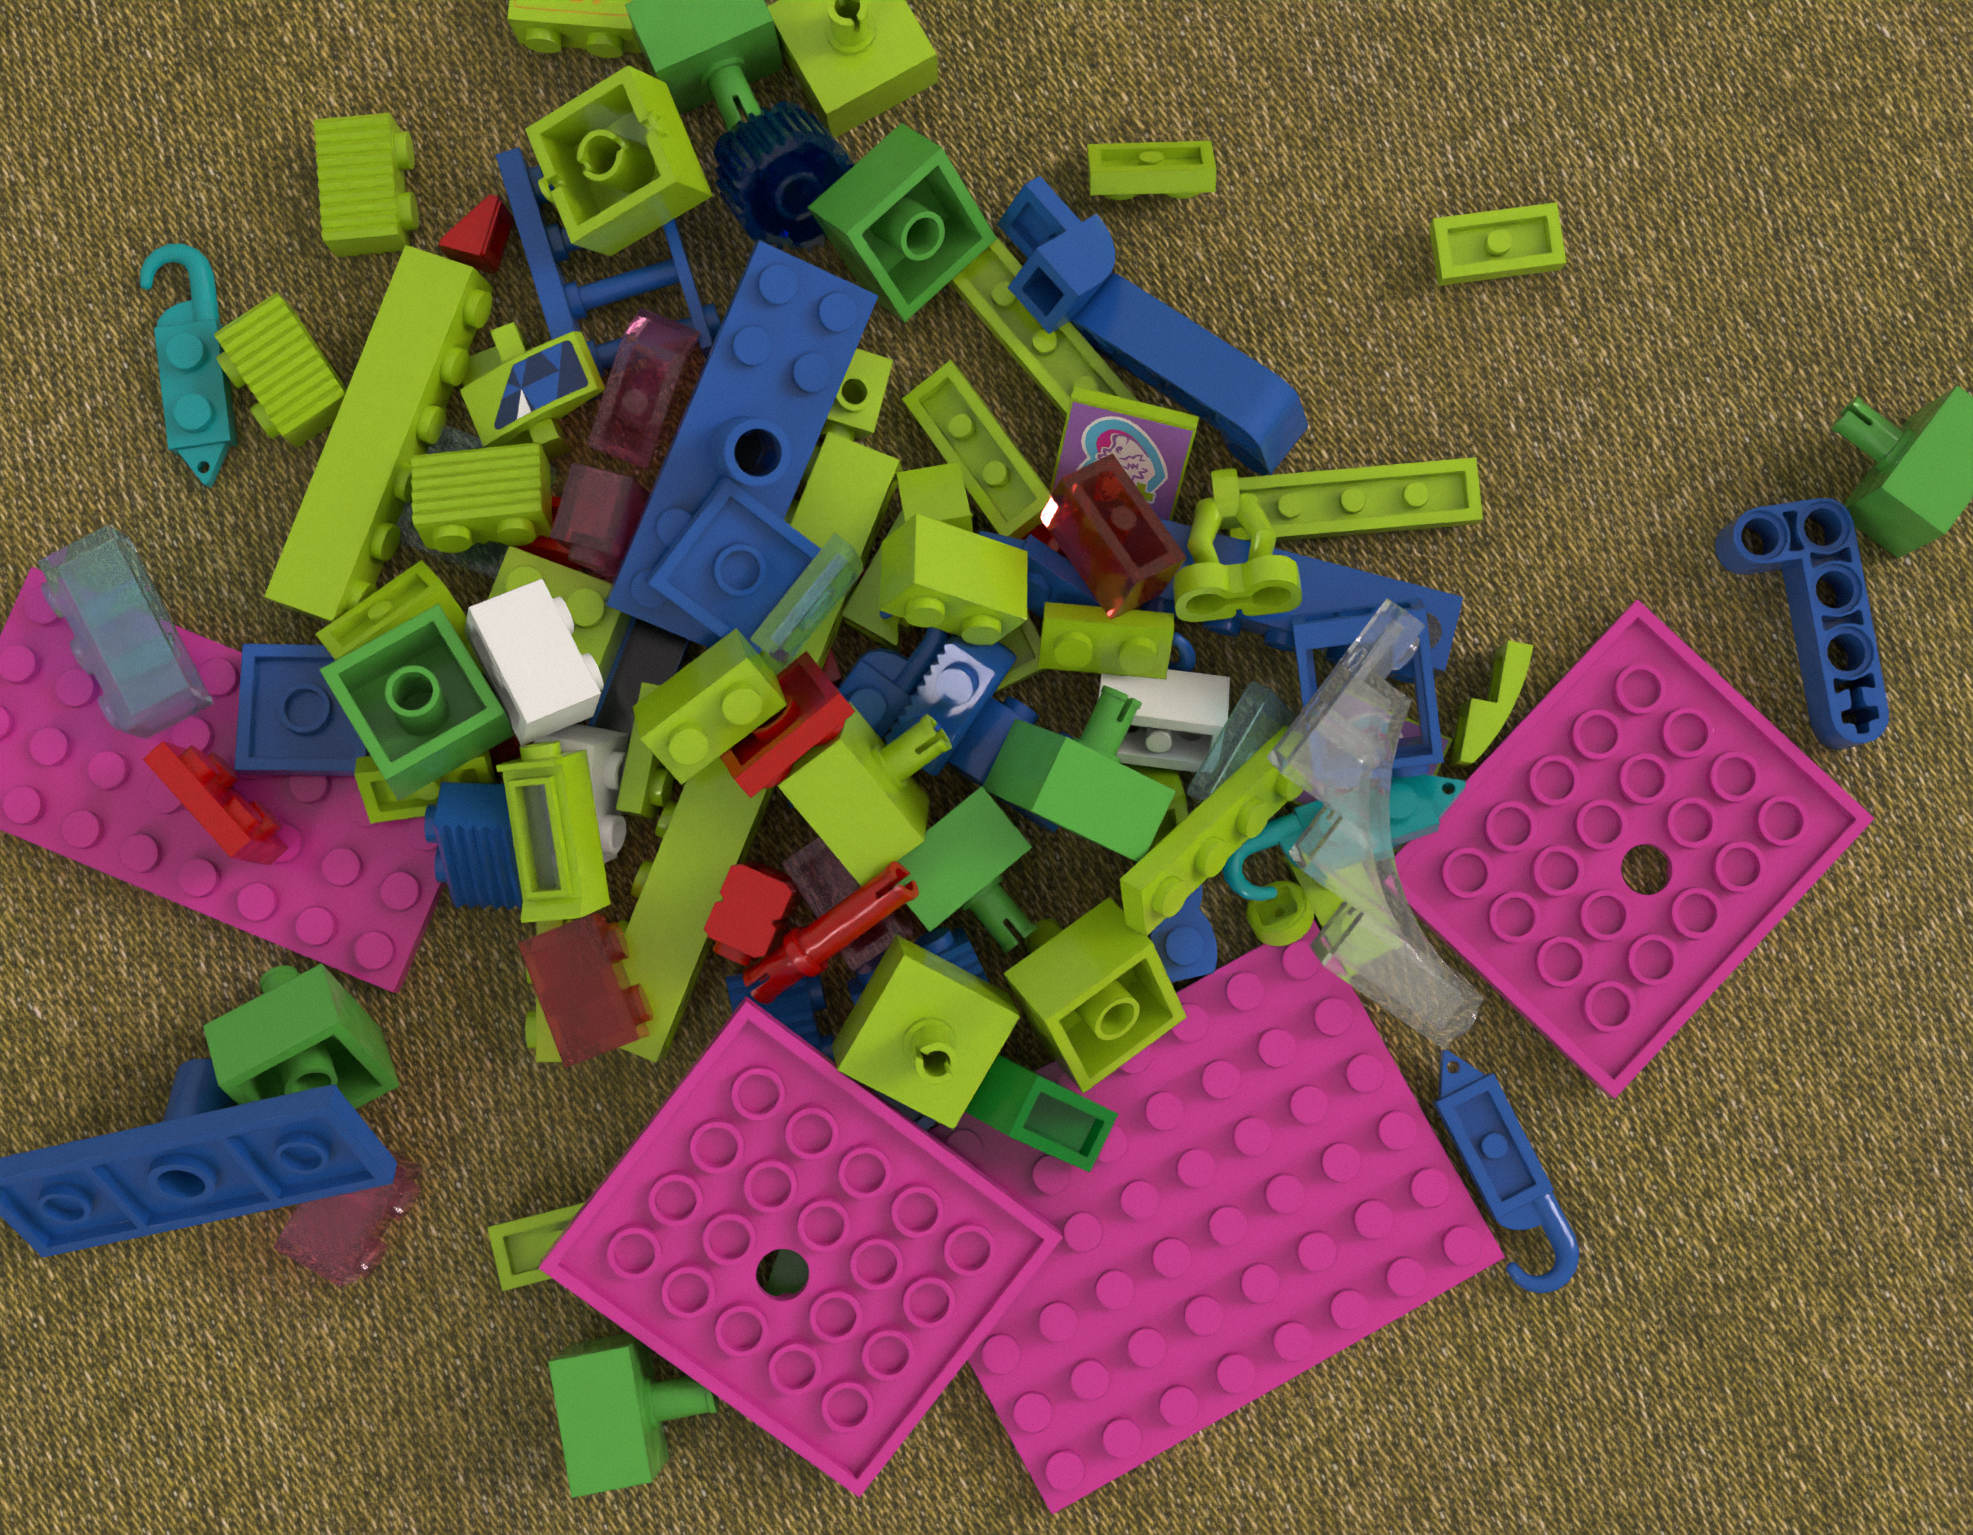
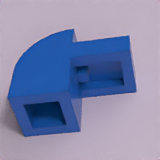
M1041 176L1024 184L997 223L1028 258L1007 288L1048 334L1070 322L1089 302L1113 270L1115 247L1112 237L1101 218L1095 214L1081 222Z

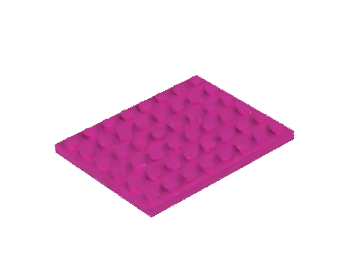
M1313 920L1308 932L1296 942L1285 946H1270L1263 943L1216 969L1214 973L1207 974L1177 991L1176 994L1187 1018L1084 1094L1055 1060L1035 1070V1072L1118 1113L1090 1173L1017 1141L966 1112L963 1113L954 1130L941 1123L928 1130L930 1134L1058 1228L1063 1236L1058 1245L968 1358L972 1369L1052 1515L1505 1258L1315 920Z

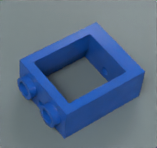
M1421 598L1291 615L1312 779L1325 778L1326 784L1333 786L1349 785L1363 781L1365 772L1390 769V775L1393 777H1412L1429 772V764L1444 763L1426 607ZM1409 637L1420 736L1325 748L1312 649Z

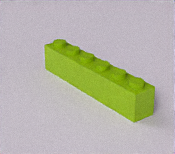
M408 245L404 246L264 595L265 598L289 610L330 624L377 591L376 582L384 562L390 560L398 548L400 541L399 525L407 504L413 501L411 495L412 464L410 458L416 455L428 454L431 444H435L441 438L447 420L445 409L454 386L461 384L468 371L470 361L469 348L477 328H482L491 313V293L493 287L474 267Z

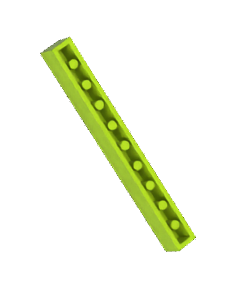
M831 432L827 433L822 447L815 445L801 478V481L807 484L798 506L790 504L784 518L785 522L830 555L831 559L759 653L776 675L805 651L809 653L822 670L824 669V663L844 619L841 613L857 587L858 579L863 567L866 565L897 488L898 480L896 473L903 472L899 459ZM719 756L686 781L678 803L672 800L667 802L655 830V836L663 838L654 862L644 860L633 882L631 895L639 899L629 922L623 919L619 921L608 944L606 955L614 958L605 982L599 979L594 982L584 1003L582 1015L590 1018L584 1034L655 1063L667 1058L714 941L707 937L708 934L703 930L715 902L724 900L719 892L731 865L746 862L776 786L769 789H761L750 798L735 782Z

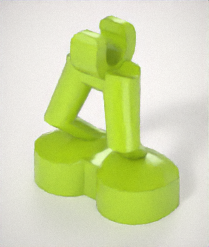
M1235 468L1212 471L1213 497L1198 501L1187 543V548L1195 564L1183 567L1175 574L1173 579L1176 616L1187 622H1202L1232 618L1236 615L1237 609H1242V613L1246 616L1283 613L1296 609L1302 602L1299 568L1296 562L1287 556L1272 555L1277 535L1260 504V500L1254 494H1239L1238 476ZM1242 527L1251 539L1248 561L1232 565L1220 564L1213 546L1218 530Z

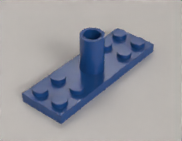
M760 240L755 242L606 597L605 605L708 648L722 639L650 586L645 580L723 476L731 479L784 520L878 295ZM754 432L761 442V457L752 469L743 472L738 465V461L735 459V445L741 435L747 436Z
M192 1059L182 1063L176 1070L162 1122L1 1157L0 1216L43 1258L393 1184L397 1161L335 1084L264 1100L251 1101L236 1106L237 1103L218 1086L212 1059Z

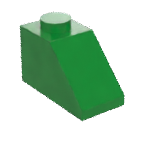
M1000 1054L995 1058L964 1111L1017 1141L1089 1173L1118 1116V1113Z

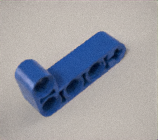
M1110 273L1089 302L1070 321L1095 351L1219 430L1231 454L1250 470L1261 476L1272 475L1308 429L1301 400L1296 391L1285 380L1116 273Z
M1816 498L1756 507L1729 522L1720 530L1715 542V552L1719 562L1727 570L1744 575L1782 570L1809 720L1814 736L1822 745L1833 750H1845L1876 740L1884 733L1887 727L1889 709L1854 521L1850 511L1842 503L1834 499ZM1806 519H1812L1823 527L1825 532L1823 546L1812 543L1807 538L1804 531ZM1743 528H1750L1761 536L1763 541L1762 555H1755L1744 547L1741 540ZM1818 580H1823L1834 588L1836 593V605L1834 608L1823 605L1816 594ZM1830 641L1840 644L1845 649L1848 656V665L1845 671L1835 668L1830 663L1827 656V648ZM1848 682L1852 683L1853 690L1849 691V689L1838 693L1835 692L1834 687ZM1844 711L1846 714L1855 713L1857 725L1852 723L1844 724L1841 712Z

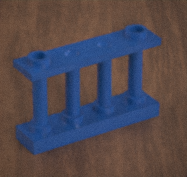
M520 147L495 154L552 340L573 331L581 332L578 320L587 318L588 310L680 282L691 315L690 317L596 345L593 339L586 342L600 377L606 376L604 369L695 341H699L703 355L707 359L721 322L714 302L702 305L676 218L663 225L673 258L579 287L576 281L566 284L560 262L569 260L570 252L583 249V247L571 244L565 227L560 228L558 223L548 225L542 204L550 201L545 198L538 185V180L544 177L540 165L530 167ZM552 184L548 186L551 191L555 189ZM600 393L585 403L601 399Z

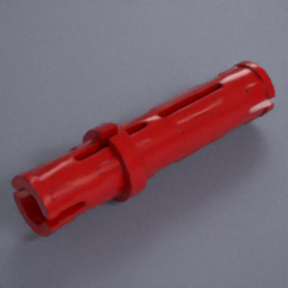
M892 861L883 871L806 928L798 926L783 936V944L754 966H749L743 971V980L746 987L751 986L757 980L764 982L750 992V994L758 1002L769 1005L777 996L803 977H814L823 972L828 967L829 958L919 895L915 880L910 881L905 886L898 884L911 875L909 871L900 863Z

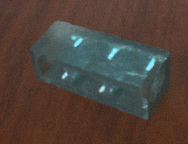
M106 525L37 561L47 582L41 584L42 593L54 613L60 618L66 617L76 637L69 641L71 651L86 673H94L104 693L98 697L99 706L105 718L115 730L119 731L122 729L124 733L147 739L214 704L130 537Z

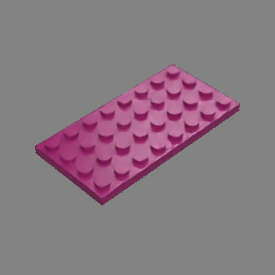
M31 566L0 635V830L390 992L399 993L446 883L437 882L435 878L434 864L438 844L427 843L424 831L425 816L370 824L355 776L241 775L235 771L240 779L233 785L249 804L254 799L258 800L278 819L282 828L276 834L286 844L288 849L271 865L230 858L144 762L143 758L162 741L183 748L193 745L206 756L214 752L234 770L242 652ZM490 755L495 770L499 758Z

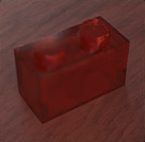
M1113 453L1062 477L1039 516L1111 620L1161 595L1187 558Z
M590 914L518 943L564 1068L650 1036L646 1022L653 1020L652 1009L641 984L637 983L632 986L622 963L623 960L630 958L629 949L622 930L616 921L608 924L604 914Z

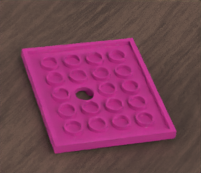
M1637 599L1620 614L1464 780L1466 782L1465 790L1439 820L1438 831L1404 843L1403 847L1382 866L1374 877L1608 1098L1615 1099L1875 818ZM1637 845L1652 846L1658 849L1667 860L1666 874L1668 879L1658 892L1651 895H1643L1633 891L1627 886L1622 877L1621 865L1623 858L1630 849Z
M745 997L542 1257L539 1269L860 1498L1058 1245L1063 1236L1058 1228L865 1084L838 1071L834 1061L748 997ZM778 1249H789L800 1254L809 1268L805 1285L795 1294L783 1293L773 1296L764 1291L757 1281L756 1270L759 1262L765 1255Z

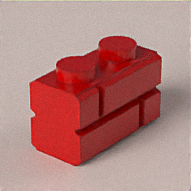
M757 860L731 865L719 892L724 900L715 902L703 929L708 934L707 937L716 940L713 951L729 960L749 966L751 960L758 961L759 957L766 956L780 947L783 942V936L787 933L791 924L787 917L795 914L806 889L802 880Z

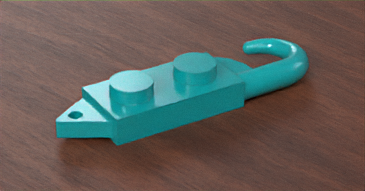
M183 243L166 244L155 249L145 259L140 270V286L144 290L151 289L157 270L168 263H180L188 271L192 300L178 303L167 309L158 319L157 327L154 328L167 444L170 451L176 455H181L205 486L212 488L229 448L238 446L230 379L216 359V356L224 352V350L215 338L214 333L223 328L224 325L220 323L215 276L209 260L198 249ZM209 464V470L206 473H202L203 467Z
M1426 774L1412 777H1393L1388 775L1296 807L1293 813L1267 821L1266 826L1258 836L1249 838L1227 859L1226 864L1222 868L1224 880L1233 892L1245 899L1254 901L1273 899L1278 894L1275 887H1259L1245 879L1242 865L1249 855L1279 845L1286 858L1295 867L1306 872L1321 873L1437 832L1440 825L1439 820L1463 793L1466 782L1464 780ZM1450 788L1453 793L1445 794L1442 790Z

